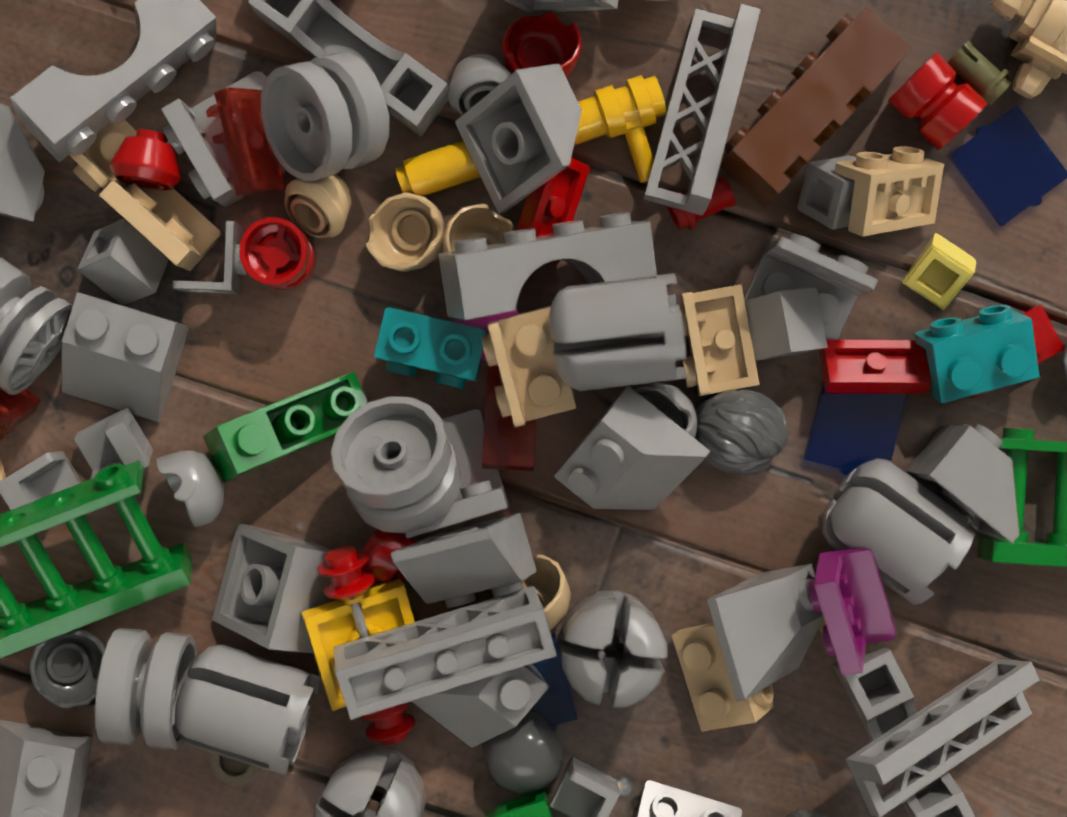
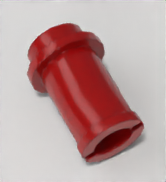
M721 176L716 178L711 200L703 216L667 206V209L678 230L685 227L692 230L696 228V222L723 209L735 206L736 201L725 177Z

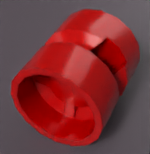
M938 52L929 58L887 100L903 117L905 116L907 119L918 117L921 120L918 132L937 151L959 134L988 104L968 83L959 85L954 83L956 72Z
M266 217L254 222L244 232L240 241L239 257L244 270L253 279L277 290H292L302 286L311 278L315 270L317 252L313 241L295 224L283 218Z

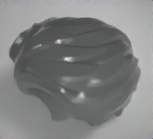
M746 389L718 392L709 395L695 407L697 432L694 438L710 450L704 461L723 472L735 475L758 474L769 467L770 461L783 450L787 443V422L783 410L770 398L761 393Z

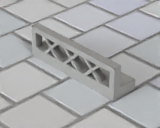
M741 4L735 19L695 9L644 200L703 216L714 190L761 9ZM701 27L729 34L727 47L708 57L698 41ZM695 54L699 63L691 66L693 55ZM723 61L720 73H718L714 65ZM705 70L715 87V92L708 98L696 103L685 86L686 81ZM682 99L687 109L678 113ZM710 107L708 118L706 120L701 111ZM693 117L703 133L702 141L683 150L673 133V129L678 123ZM670 146L675 155L665 160L668 147ZM698 153L694 167L689 157ZM680 163L691 180L687 195L658 188L661 173Z
M534 586L334 647L335 674L350 719L557 656L544 609Z
M997 659L846 758L870 814L882 817L1032 715L1023 694L1024 690L1039 681L1032 662ZM1006 702L1011 707L1010 710L998 718L989 715ZM970 727L967 739L961 743L951 740ZM932 753L930 764L922 769L913 766ZM894 778L892 789L880 796L875 783L884 785Z

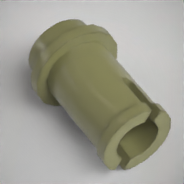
M969 40L948 61L956 74L964 82L968 83L990 106L1013 83L1006 76L1009 73L1006 68L1001 72Z

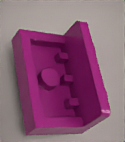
M847 548L820 553L815 579L809 580L808 587L814 611H822L826 625H823L822 632L826 652L829 657L836 656L842 676L863 673L866 644L894 640L897 633L879 568L872 551L868 548Z

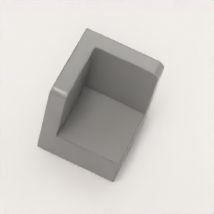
M842 156L808 162L797 210L831 230L848 227L855 180L835 174L836 162L853 160L856 157Z
M123 218L94 231L77 270L118 303L126 305L156 293L169 258Z
M816 288L782 290L752 298L745 302L755 361L794 356L828 348Z
M128 407L78 431L74 437V441L93 470L90 479L94 478L102 469L113 464H123L125 466L140 460L144 468L150 464L153 448Z
M64 451L48 452L1 480L0 494L9 509L12 510L82 483Z
M572 757L550 799V807L569 817H609L620 796L618 781Z

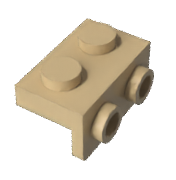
M742 284L696 293H682L679 311H681L684 336L688 338L691 355L682 360L687 374V378H685L687 388L696 386L698 396L760 385Z
M714 622L680 629L671 635L701 732L756 723L773 708V684L746 700L736 701Z

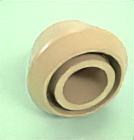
M335 174L316 181H302L297 178L286 186L285 208L296 226L305 233L317 238L335 237L341 233L351 207L349 188L341 177Z

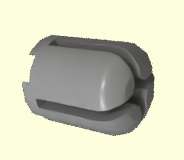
M675 273L568 286L557 293L550 309V330L552 341L559 342L554 343L555 367L559 376L568 387L585 391L687 378L684 366L676 367L675 360L686 359L681 311H679V305H676L675 294L668 295L666 287L669 284H677Z
M880 458L861 464L841 482L834 492L833 500L827 504L823 513L822 524L823 536L828 544L836 550L847 548L870 549L879 568L883 584L913 605L922 604L935 594L927 586L940 576L948 565L955 570L958 568L968 552L976 532L967 527L968 524L974 522L972 519L891 461Z
M619 590L598 591L594 595L581 600L567 613L560 631L562 667L571 687L586 701L600 705L602 694L609 692L612 708H627L645 700L660 685L665 670L659 658H667V642L654 615L637 597ZM614 628L619 629L617 632L618 639L624 646L620 652L616 650L617 654L606 655L604 647L612 643Z
M226 645L209 646L193 660L187 672L188 677L191 679L182 683L175 707V726L178 736L189 746L287 777L289 762H295L309 721H307L311 706L308 705L312 693L318 694L321 677Z
M376 746L374 749L358 751L348 758L345 757L332 773L322 792V796L316 804L313 817H423L427 801L424 782L416 770L415 763L397 750ZM375 786H381L386 791L382 797L380 808L377 811H372L367 808V803Z

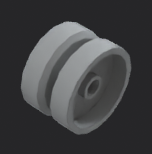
M347 51L332 53L313 58L310 62L294 63L276 68L265 79L261 92V118L266 138L278 161L291 175L302 181H316L335 175L341 169H353L372 163L383 154L389 139L387 103L375 74L361 58Z
M385 397L368 402L350 414L336 432L331 449L334 471L341 484L347 490V495L354 509L365 523L383 532L408 533L428 527L447 513L458 497L462 481L459 461L449 441L442 419L430 405L412 397Z
M118 628L113 632L102 658L96 690L95 727L98 739L101 742L130 746L142 732L145 743L150 748L177 750L182 745L183 740L178 736L175 726V707L182 683L191 679L188 677L187 672L193 660L197 657L196 640L191 634L166 632L153 644L146 630Z

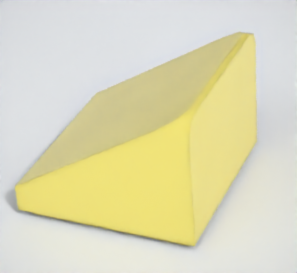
M934 233L903 278L902 283L944 311L975 273L977 261L941 235Z

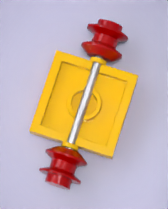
M344 546L331 550L325 555V561L317 568L319 575L331 578V582L324 587V595L337 600L301 612L332 712L346 707L335 674L334 647L415 622L405 585L399 578L370 588L375 582V577L372 573L362 572L361 567L368 562L369 556L366 552L356 551L353 546ZM410 702L361 716L366 721H373L366 728L367 738L383 745H391L404 740L416 723L415 717L412 714L403 712Z

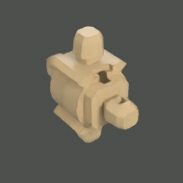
M992 0L990 6L996 14L1008 22L1011 19L1016 20L1008 36L1018 42L1011 56L1024 63L1020 65L1013 79L1012 89L1025 98L1032 99L1043 91L1051 78L1056 80L1062 72L1067 74V0Z

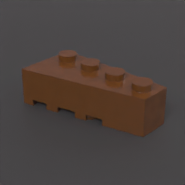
M867 6L855 19L846 13L826 35L832 44L820 56L812 50L791 73L797 81L784 94L777 88L757 110L762 116L759 122L750 131L742 126L725 144L724 151L728 156L720 167L763 207L791 181L790 179L821 149L822 144L843 125L859 104L876 89L912 49Z

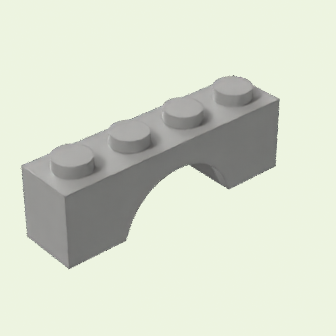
M137 0L134 2L136 26L140 38L135 51L125 63L110 72L92 76L72 74L52 65L10 97L16 118L58 162H61L70 154L73 156L82 154L94 143L97 138V132L111 121L113 124L124 121L133 113L139 99L151 90L157 93L166 88L175 78L177 69L190 59L193 62L201 60L212 50L216 39V17L200 0Z
M330 0L248 1V4L258 18L311 57L317 58L347 51L361 58L375 74L384 92L389 114L422 137L448 101L449 87L445 81L408 54L391 48L371 35L344 14Z
M625 212L600 216V226L584 228L582 220L553 224V234L536 237L535 229L504 233L505 242L487 245L486 237L455 241V251L438 254L447 315L453 318L468 320L515 311L520 290L527 278L540 266L557 259L564 260L574 266L582 274L587 284L656 276L650 221H631L630 213Z
M872 643L866 646L863 673L842 676L838 662L832 663L871 742L917 712L914 704V695L891 650L881 643ZM932 753L913 766L922 769L930 764ZM946 772L902 802L909 817H975L962 790L949 772Z

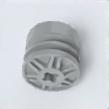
M0 257V389L8 394L16 395L28 388L45 371L62 348V339L73 305L65 299H55L54 292L46 287L40 286L30 291L32 286L30 276Z

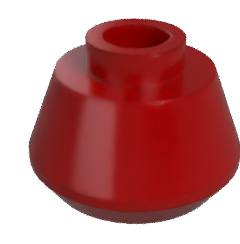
M138 129L136 136L125 137L109 165L117 180L130 185L136 183L141 188L172 190L182 178L177 152L172 145L167 143L168 139L165 134L153 130Z
M377 529L362 549L369 556L368 562L361 567L362 572L372 573L375 581L383 584L393 581L394 578H400L404 582L406 578L394 565L391 553L415 543L416 540L414 537L407 538L406 533L383 532Z

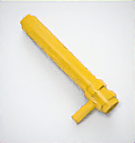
M642 75L627 79L626 86L614 89L613 85L595 90L593 97L578 101L582 111L574 145L604 135L611 139L625 134L639 181L643 183L649 180L654 162L644 127L656 124V118L666 115L667 109L657 78L652 76L644 79ZM463 140L403 160L404 166L395 168L402 192L419 196H426L481 177Z

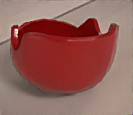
M552 11L539 16H524L510 24L501 44L506 69L511 74L520 69L559 63L567 79L574 70L582 50V40L578 25L574 22L570 25L564 24Z

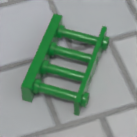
M1003 428V436L1000 439L1004 444L1000 448L1007 449V456L1012 459L1019 536L1013 543L994 538L979 537L978 558L998 563L1067 567V442L1034 440L1035 430ZM1028 450L1058 452L1053 533H1047V542L1028 541V532L1023 531Z
M140 460L125 466L123 464L110 465L99 471L92 479L0 514V547L16 542L47 594L45 597L27 604L23 602L18 603L0 574V658L191 584L192 557L185 544L181 543L171 548L161 547L133 496L141 493L144 467ZM114 504L138 547L142 559L122 567L113 565L85 514ZM65 523L94 573V578L76 585L65 584L36 533Z

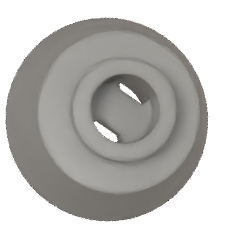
M473 54L464 58L455 67L448 90L450 106L458 114L464 115L508 78L511 73L492 55Z

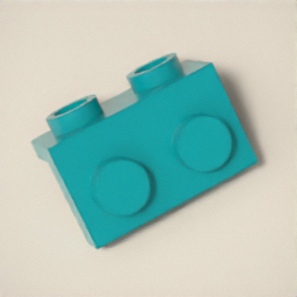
M1009 305L988 306L979 311V316L964 320L956 317L939 319L930 324V329L915 333L916 343L927 351L933 396L940 403L1040 377L1032 319L1011 309Z
M389 307L384 311L374 357L387 361L385 371L415 378L416 370L420 368L437 372L436 383L464 389L466 380L478 382L482 365L480 360L483 352L481 336L486 335V332L480 328Z

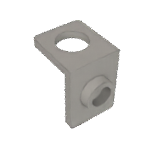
M226 221L224 282L173 281V289L194 293L241 294L242 275H248L239 257L243 226L235 221Z

